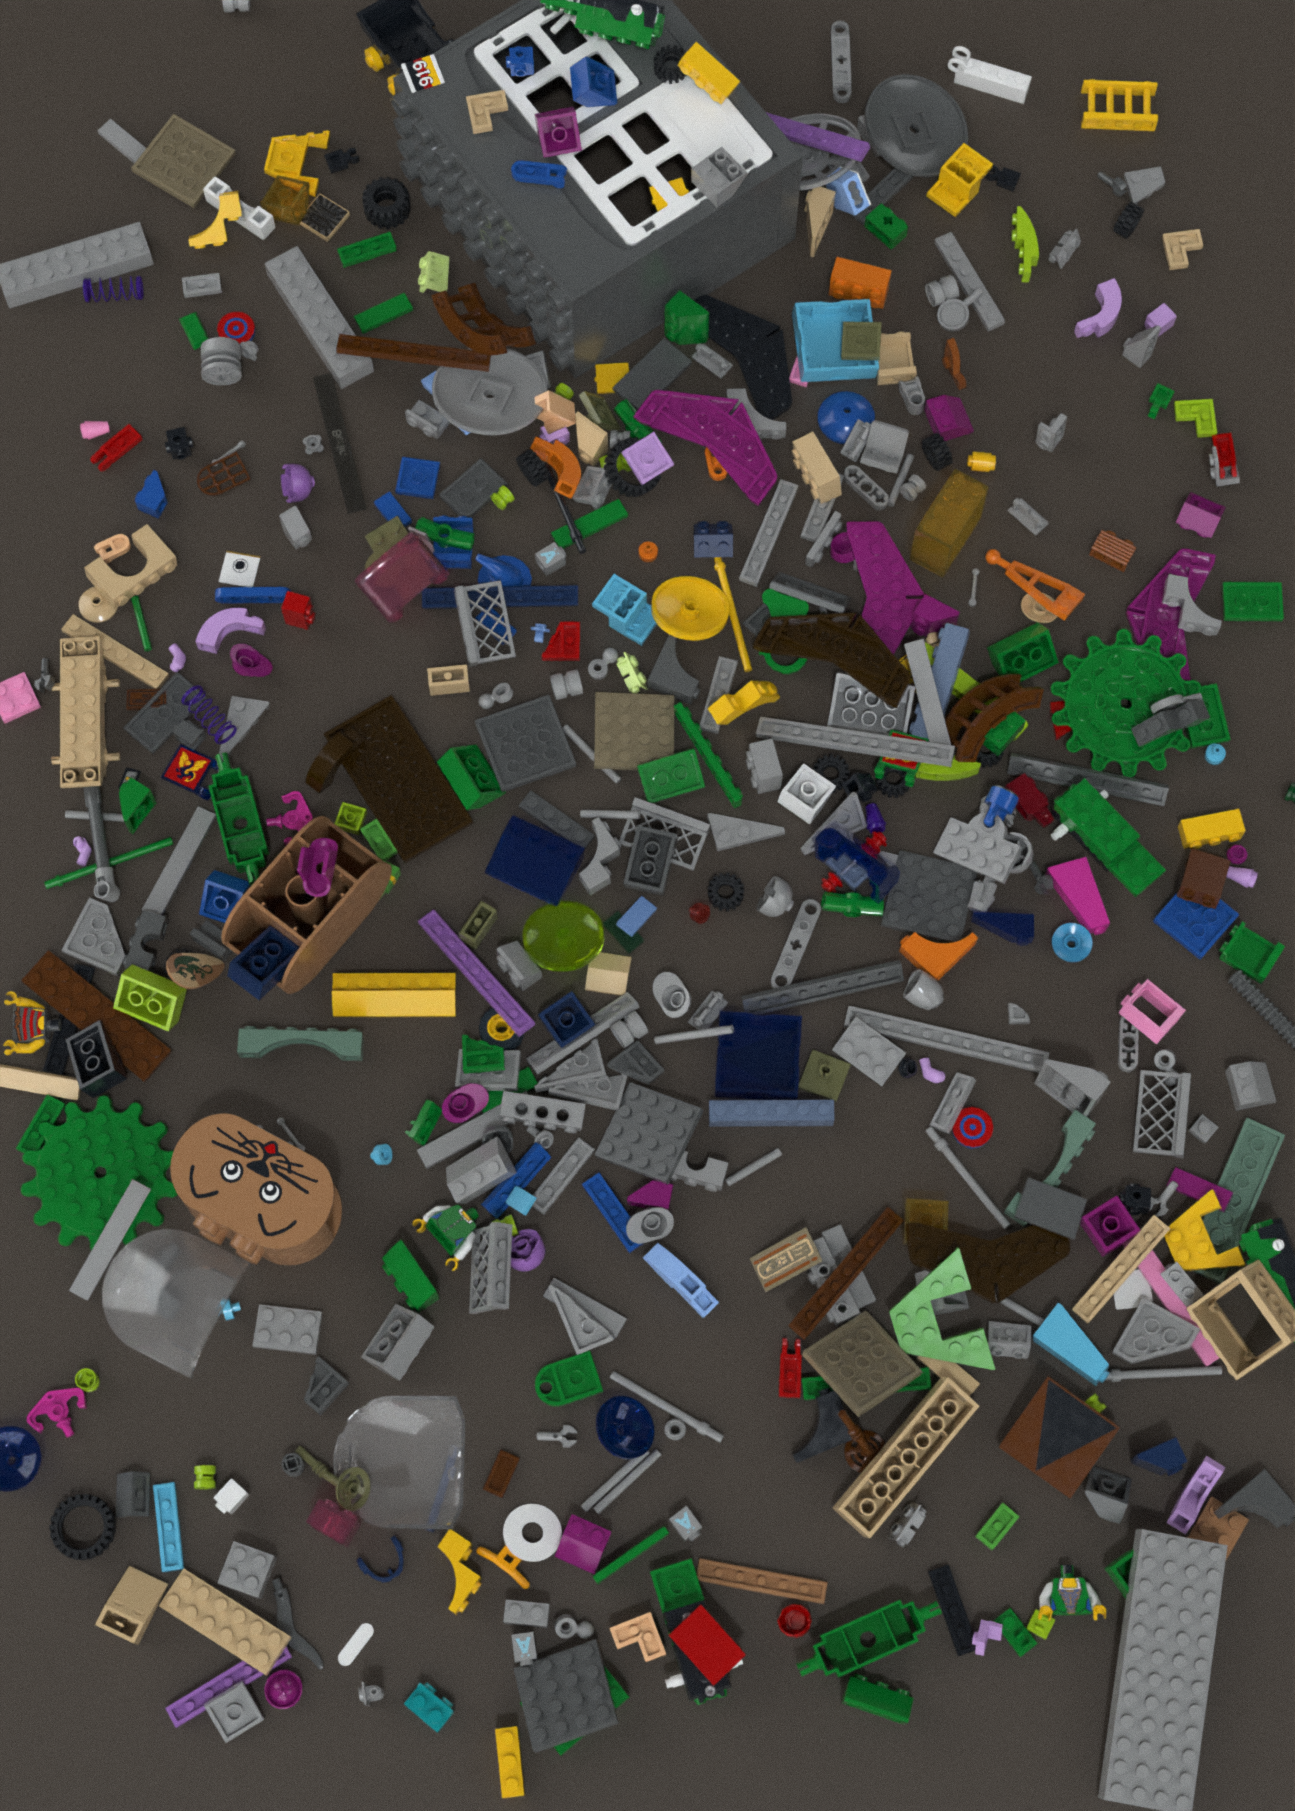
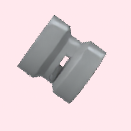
M611 430L610 449L622 440L630 438V431L618 432L617 430Z
M913 474L908 479V482L904 483L899 490L904 498L912 502L917 498L918 493L926 489V484L922 478Z

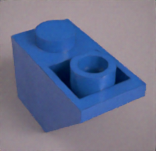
M153 470L151 475L146 477L143 489L136 494L135 503L138 510L159 519L168 502L158 472Z

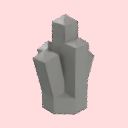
M985 876L983 882L981 880L974 882L971 898L967 906L970 911L979 915H986L988 908L995 900L993 896L997 888L995 880Z

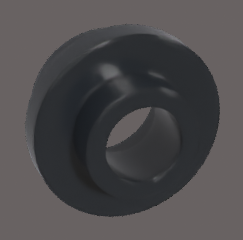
M903 1058L898 1067L900 1075L903 1078L914 1076L917 1072L916 1062L910 1058Z

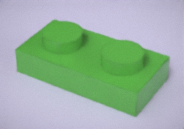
M377 819L360 828V832L376 856L381 858L382 861H386L398 853Z
M1002 1503L975 1537L992 1551L1020 1516Z

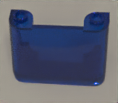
M826 828L815 838V857L822 863L828 858H834L838 861L845 855L867 871V876L870 880L869 885L873 889L871 899L879 904L898 882L900 877L898 867L848 830Z

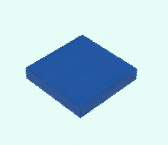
M402 457L395 493L434 499L440 462Z

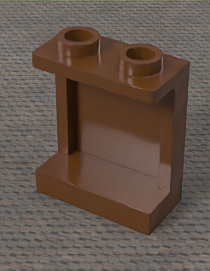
M1192 848L1186 860V868L1177 897L1201 904L1204 907L1216 909L1222 895L1230 860Z

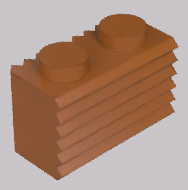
M1101 530L1089 555L1124 572L1137 547L1130 540H1122L1116 537V534L1112 531Z

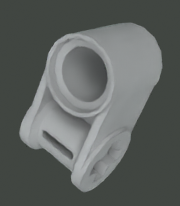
M916 376L914 379L905 382L899 381V391L907 411L911 415L921 414L924 410L925 395L919 377Z

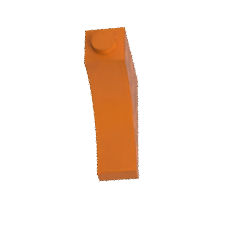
M914 932L911 936L906 935L901 940L899 952L917 969L925 971L939 981L977 943L978 937L972 932L969 936L957 942L936 943L926 940Z

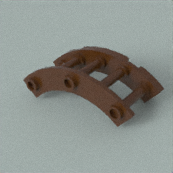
M476 283L459 287V293L448 296L446 290L431 295L434 306L450 332L461 343L476 352L486 355H501L507 353L506 347L508 346L527 347L536 344L531 326L517 327L505 325L493 313L490 314L486 310V304L480 296ZM463 301L468 313L458 315L452 303ZM474 320L479 327L473 329L465 321Z
M1018 673L991 678L966 693L945 719L951 745L957 749L955 760L958 762H976L987 732L991 728L994 729L1006 719L1008 714L1014 711L1019 712L1026 709L1040 708L1044 689L1041 687L1024 688L1019 684L1021 674ZM995 697H998V699H996L995 701H993V702H992L991 704H989L988 706H987L986 704H984V703H986L987 701H989V700H991V699H993V698H995ZM976 709L982 711L973 722L968 720L969 716ZM964 726L967 730L960 742L956 738L960 729Z

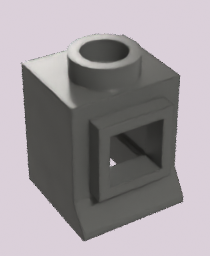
M183 719L177 722L173 729L175 739L194 752L207 737L204 729H199L197 725L189 720L185 721Z

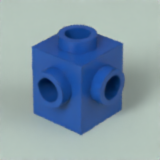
M517 46L509 48L510 56H506V68H510L511 76L534 75L533 47Z

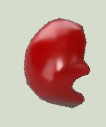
M791 1604L782 1609L777 1623L781 1632L785 1635L799 1638L809 1631L812 1617L804 1606Z

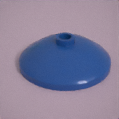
M849 391L830 395L822 402L818 411L820 430L828 439L839 444H845L858 419L870 424L875 420L874 409L870 402L862 395Z

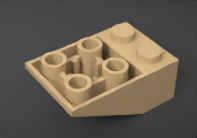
M129 1566L106 1602L95 1625L139 1645L168 1584Z

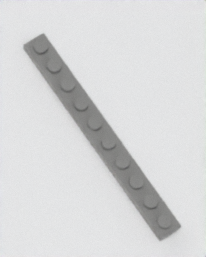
M760 717L756 730V737L773 738V740L947 767L952 766L955 754V746L767 717Z
M848 1006L844 1027L848 1028L855 1017H857L885 1037L1040 1073L1045 1061L1049 1057V1052L853 1006Z

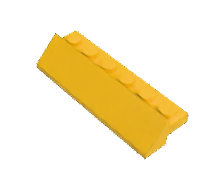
M333 973L331 991L333 1017H456V973Z

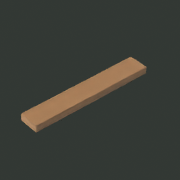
M700 1558L697 1568L699 1582L823 1605L825 1602L828 1582Z

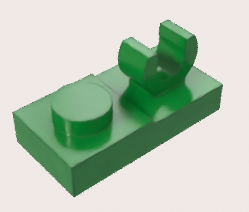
M426 1100L417 1120L410 1122L413 1128L411 1131L406 1130L405 1133L417 1144L425 1146L442 1114V1109L433 1101Z
M1011 1608L994 1620V1622L1003 1625L1002 1635L1019 1657L1038 1644Z

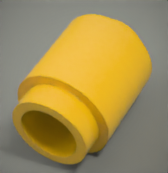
M974 451L972 455H968L967 467H970L971 471L989 472L990 470H995L996 455Z

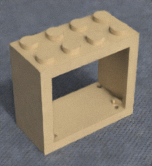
M1259 1259L1240 1269L1186 1308L1191 1319L1201 1329L1204 1338L1210 1342L1216 1355L1222 1359L1227 1366L1228 1372L1236 1380L1256 1369L1295 1342V1309ZM1240 1283L1281 1339L1257 1357L1251 1352L1216 1302Z

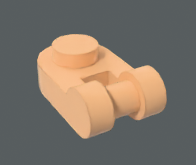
M117 534L97 543L94 549L104 562L109 564L113 559L126 554L130 550L131 544L126 535ZM111 547L112 550L107 552L106 549Z

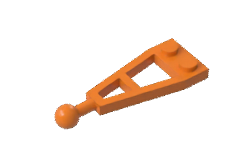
M995 549L989 550L985 555L987 563L991 565L998 564L1006 569V576L1049 612L1064 621L1085 596L1083 592L1066 582L1015 560L1012 563L1001 558L999 551ZM1019 573L1026 575L1031 579L1027 581ZM1039 581L1062 591V593L1052 602L1034 586Z

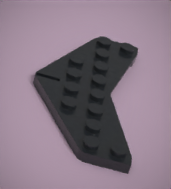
M702 295L696 298L694 301L709 312L708 338L732 354L738 362L756 406V411L771 420L787 412L792 406V395L783 329L780 330L779 325L709 295Z

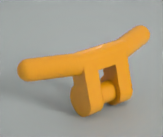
M506 1545L498 1555L480 1546L477 1548L476 1552L478 1555L495 1563L508 1573L523 1589L530 1587L527 1579L516 1569L522 1562V1559L512 1554ZM507 1555L513 1558L511 1563L504 1560Z

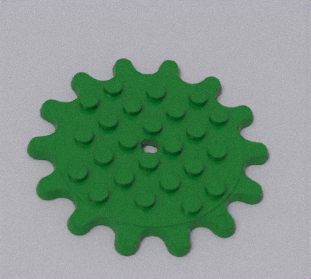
M1121 629L1116 634V642L1111 646L1104 645L1097 636H1090L1086 643L1089 649V655L1086 658L1080 659L1069 654L1063 659V664L1070 671L1071 677L1066 682L1057 681L1051 685L1052 694L1063 698L1065 702V707L1052 715V722L1057 726L1066 725L1072 729L1073 736L1066 743V748L1069 752L1076 753L1084 748L1092 752L1091 767L1093 770L1102 771L1109 762L1116 761L1121 766L1122 774L1132 778L1137 772L1139 762L1147 761L1155 770L1162 771L1167 766L1164 757L1166 749L1175 748L1180 752H1185L1190 748V741L1183 735V729L1160 737L1144 746H1138L1131 730L1136 725L1153 717L1150 707L1154 703L1170 696L1180 695L1179 690L1182 691L1183 697L1197 694L1201 690V685L1198 681H1185L1180 676V670L1186 664V657L1180 653L1170 658L1163 657L1160 654L1162 642L1160 637L1156 635L1150 636L1143 645H1136L1131 639V633L1127 629ZM1121 700H1129L1131 707H1121Z
M108 1095L99 1096L96 1107L91 1112H84L78 1103L69 1102L64 1109L66 1114L64 1124L56 1126L49 1121L39 1124L38 1132L45 1139L43 1148L40 1150H27L22 1155L23 1162L34 1167L36 1175L31 1181L22 1184L20 1188L21 1194L25 1197H38L42 1203L41 1208L34 1214L33 1221L38 1226H44L49 1222H57L61 1227L58 1242L62 1246L71 1245L78 1236L87 1237L90 1242V1250L92 1251L129 1184L134 1179L151 1189L122 1240L124 1245L134 1246L138 1241L136 1234L137 1225L141 1222H148L156 1227L162 1225L164 1215L157 1208L158 1201L163 1197L173 1198L178 1195L173 1183L166 1178V1171L171 1167L174 1150L165 1151L160 1147V1140L167 1134L168 1127L164 1122H157L152 1126L143 1125L141 1122L143 1106L139 1102L131 1103L124 1112H116L113 1109L112 1099ZM99 1167L106 1169V1175L103 1178L95 1177V1171Z

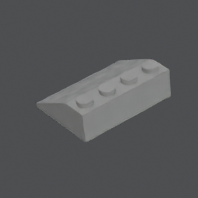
M837 671L827 727L889 736L891 730L907 733L915 684L910 683L898 707L894 708L887 705L846 672Z
M1047 1059L1034 1084L1072 1113L1074 1110H1077L1088 1117L1099 1103L1111 1082L1108 1080L1107 1075L1101 1071L1097 1072L1091 1068Z

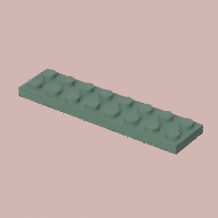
M1246 1118L1217 1184V1186L1233 1192V1197L1225 1212L1216 1210L1204 1215L1202 1219L1217 1255L1239 1246V1240L1242 1239L1241 1235L1245 1232L1285 1137L1284 1134L1249 1118ZM1229 1267L1207 1268L1206 1270H1193L1192 1272L1221 1284L1226 1277Z

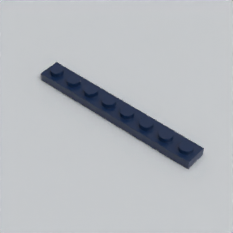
M578 585L502 587L506 608L578 606ZM490 587L486 594L495 600L499 594L498 587ZM422 588V608H457L454 588ZM475 590L467 591L468 598L476 603L481 594ZM483 596L478 605L482 608H489L493 602ZM494 604V606H493L492 608H500V607L497 606L496 604Z

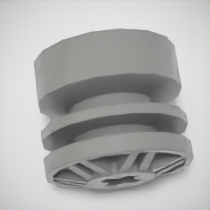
M214 337L207 339L201 344V376L204 381L221 386L234 384L241 379V347L236 340L226 337Z

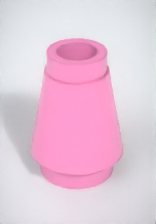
M84 421V423L80 424L83 439L87 438L90 440L110 432L107 421Z

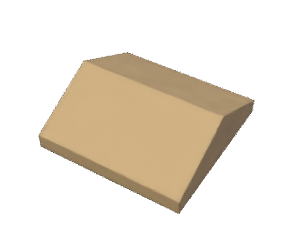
M591 951L585 991L617 996L624 995L627 989L632 957Z

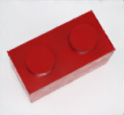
M287 591L281 607L285 623L308 630L310 624L314 623L316 616L310 597Z

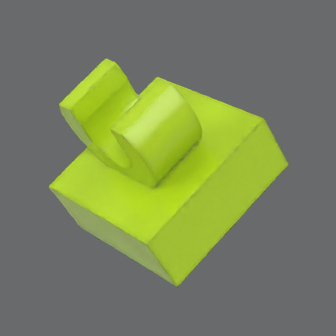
M1035 1609L1026 1629L1046 1640L1055 1619L1051 1617V1620L1048 1621V1616L1043 1614L1041 1620H1039V1610Z

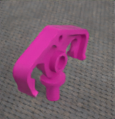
M293 791L281 796L285 804H290L292 800H297L296 810L288 811L283 817L282 814H279L276 818H267L266 822L267 826H277L283 829L284 825L290 830H297L299 832L308 822L313 820V817L302 794L298 791ZM292 837L284 839L286 846L292 840Z
M80 1388L47 1392L27 1415V1423L41 1434L44 1428L42 1423L36 1422V1417L47 1414L52 1421L59 1422L56 1426L63 1430L66 1438L74 1435V1432L70 1426L72 1419L67 1418L69 1414L67 1402L71 1397L77 1396L78 1407L87 1409L85 1392Z

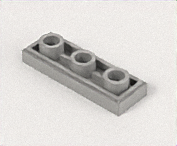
M837 511L833 513L807 554L805 565L813 567L815 562H820L824 554L822 551L825 547L829 548L833 540L832 535L834 532L838 533L843 525L841 513Z

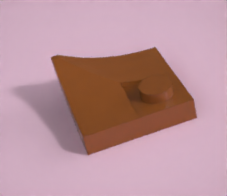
M951 338L946 342L942 362L945 369L948 368L958 389L961 390L966 388V380L960 372V355L954 338Z

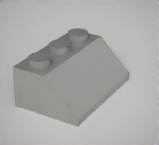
M498 1136L446 1167L447 1186L455 1202L467 1204L517 1173Z
M395 1304L361 1358L400 1381L425 1341L430 1337L435 1326L419 1314Z

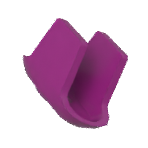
M315 839L309 848L301 847L297 872L303 880L305 892L311 896L322 897L330 891L338 849L337 843L332 839ZM323 862L322 873L319 874L316 868L319 863Z

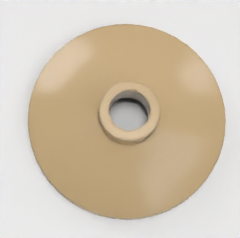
M96 587L86 590L79 600L80 613L90 622H105L112 618L117 611V608L114 609ZM100 600L98 604L94 603V601Z
M1043 593V594H1044L1046 597H1048L1052 602L1055 601L1052 597H1050L1049 595ZM1029 594L1023 597L1021 609L1029 619L1038 623H1049L1058 617L1049 612Z

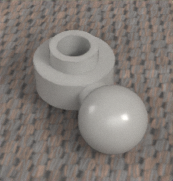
M614 648L605 649L602 660L595 659L590 662L588 671L593 679L601 680L607 676V665L614 663L618 659V652ZM601 666L600 671H595L594 668Z
M500 683L493 689L491 695L485 693L479 697V705L483 709H489L494 705L495 701L498 703L508 702L513 696V689L508 683Z
M1169 1049L1158 1051L1154 1057L1155 1065L1159 1069L1165 1070V1072L1178 1073L1172 1068L1176 1063L1174 1052ZM1164 1055L1168 1056L1169 1062H1164L1162 1057ZM1169 1078L1165 1081V1084L1175 1086L1178 1084V1079Z
M568 1614L560 1615L554 1622L555 1631L561 1638H570L577 1633L580 1638L588 1639L594 1633V1627L590 1622L582 1621L576 1624L575 1619ZM564 1622H568L567 1626H561Z

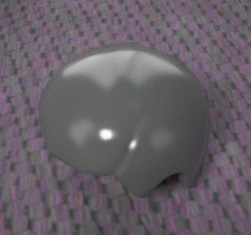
M504 1125L488 1127L483 1133L482 1144L484 1145L498 1136L507 1154H509L513 1149V1134L511 1130Z

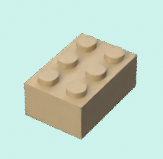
M814 432L792 441L793 450L791 452L795 458L793 463L797 470L800 469L803 474L801 476L806 485L809 484L812 488L810 492L815 500L818 499L822 504L842 495L840 476Z

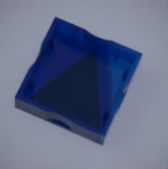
M720 1011L719 1027L733 1025L734 1033L718 1035L715 1097L797 1100L802 1016L776 1014L761 1016L744 1012Z

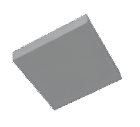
M243 1681L204 1703L206 1711L225 1743L264 1720V1716Z

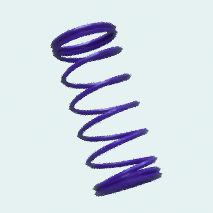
M140 275L136 277L138 298L134 292L132 276H130L128 299L124 293L121 276L118 299H116L113 291L111 277H109L110 289L108 300H106L103 292L101 278H99L98 300L94 297L91 278L89 280L84 278L83 294L86 303L90 302L91 293L95 302H98L101 292L104 300L108 302L111 297V290L114 299L119 301L121 289L127 301L131 297V290L136 300L143 299V282Z
M200 685L190 688L182 696L181 702L183 705H189V712L195 713L196 720H202V727L208 728V734L215 736L214 741L217 744H224L235 735L237 727L232 725V721H228L218 729L216 734H211L210 728L219 724L225 718V714L217 716L208 727L204 726L203 721L212 717L218 711L219 706L212 707L204 715L203 719H198L197 713L206 709L212 703V698L205 700L193 712L190 710V706L199 702L205 696L206 691H203ZM200 688L199 693L193 699L184 702L185 698L192 691ZM211 700L207 706L199 710L204 703ZM217 708V710L213 714L206 717L210 711ZM224 715L220 721L212 725L216 721V719ZM230 728H234V730L228 737H226L222 741H218L220 736L225 731L229 730Z

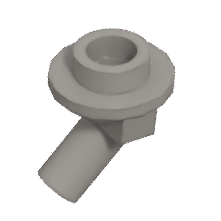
M536 1127L527 1128L526 1131L535 1137L534 1144L536 1142L544 1149L552 1145L554 1137L551 1132L545 1129L541 1132Z

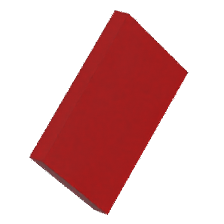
M702 1605L668 1635L713 1686L746 1656Z

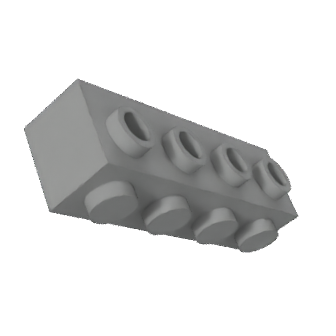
M823 1237L813 1241L823 1261L809 1268V1273H807L810 1283L812 1285L815 1284L817 1289L822 1286L837 1268V1264ZM848 1288L826 1314L829 1322H834L835 1326L852 1320L860 1314Z

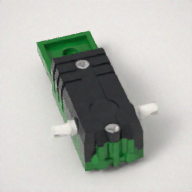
M692 1558L650 1571L668 1634L677 1628L700 1605L707 1610ZM670 1638L681 1674L665 1679L667 1689L684 1685L689 1702L694 1700L697 1705L704 1704L707 1700H712L716 1697L722 1698L727 1696V1689L732 1688L728 1673L713 1686ZM741 1660L733 1668L743 1665V1661Z

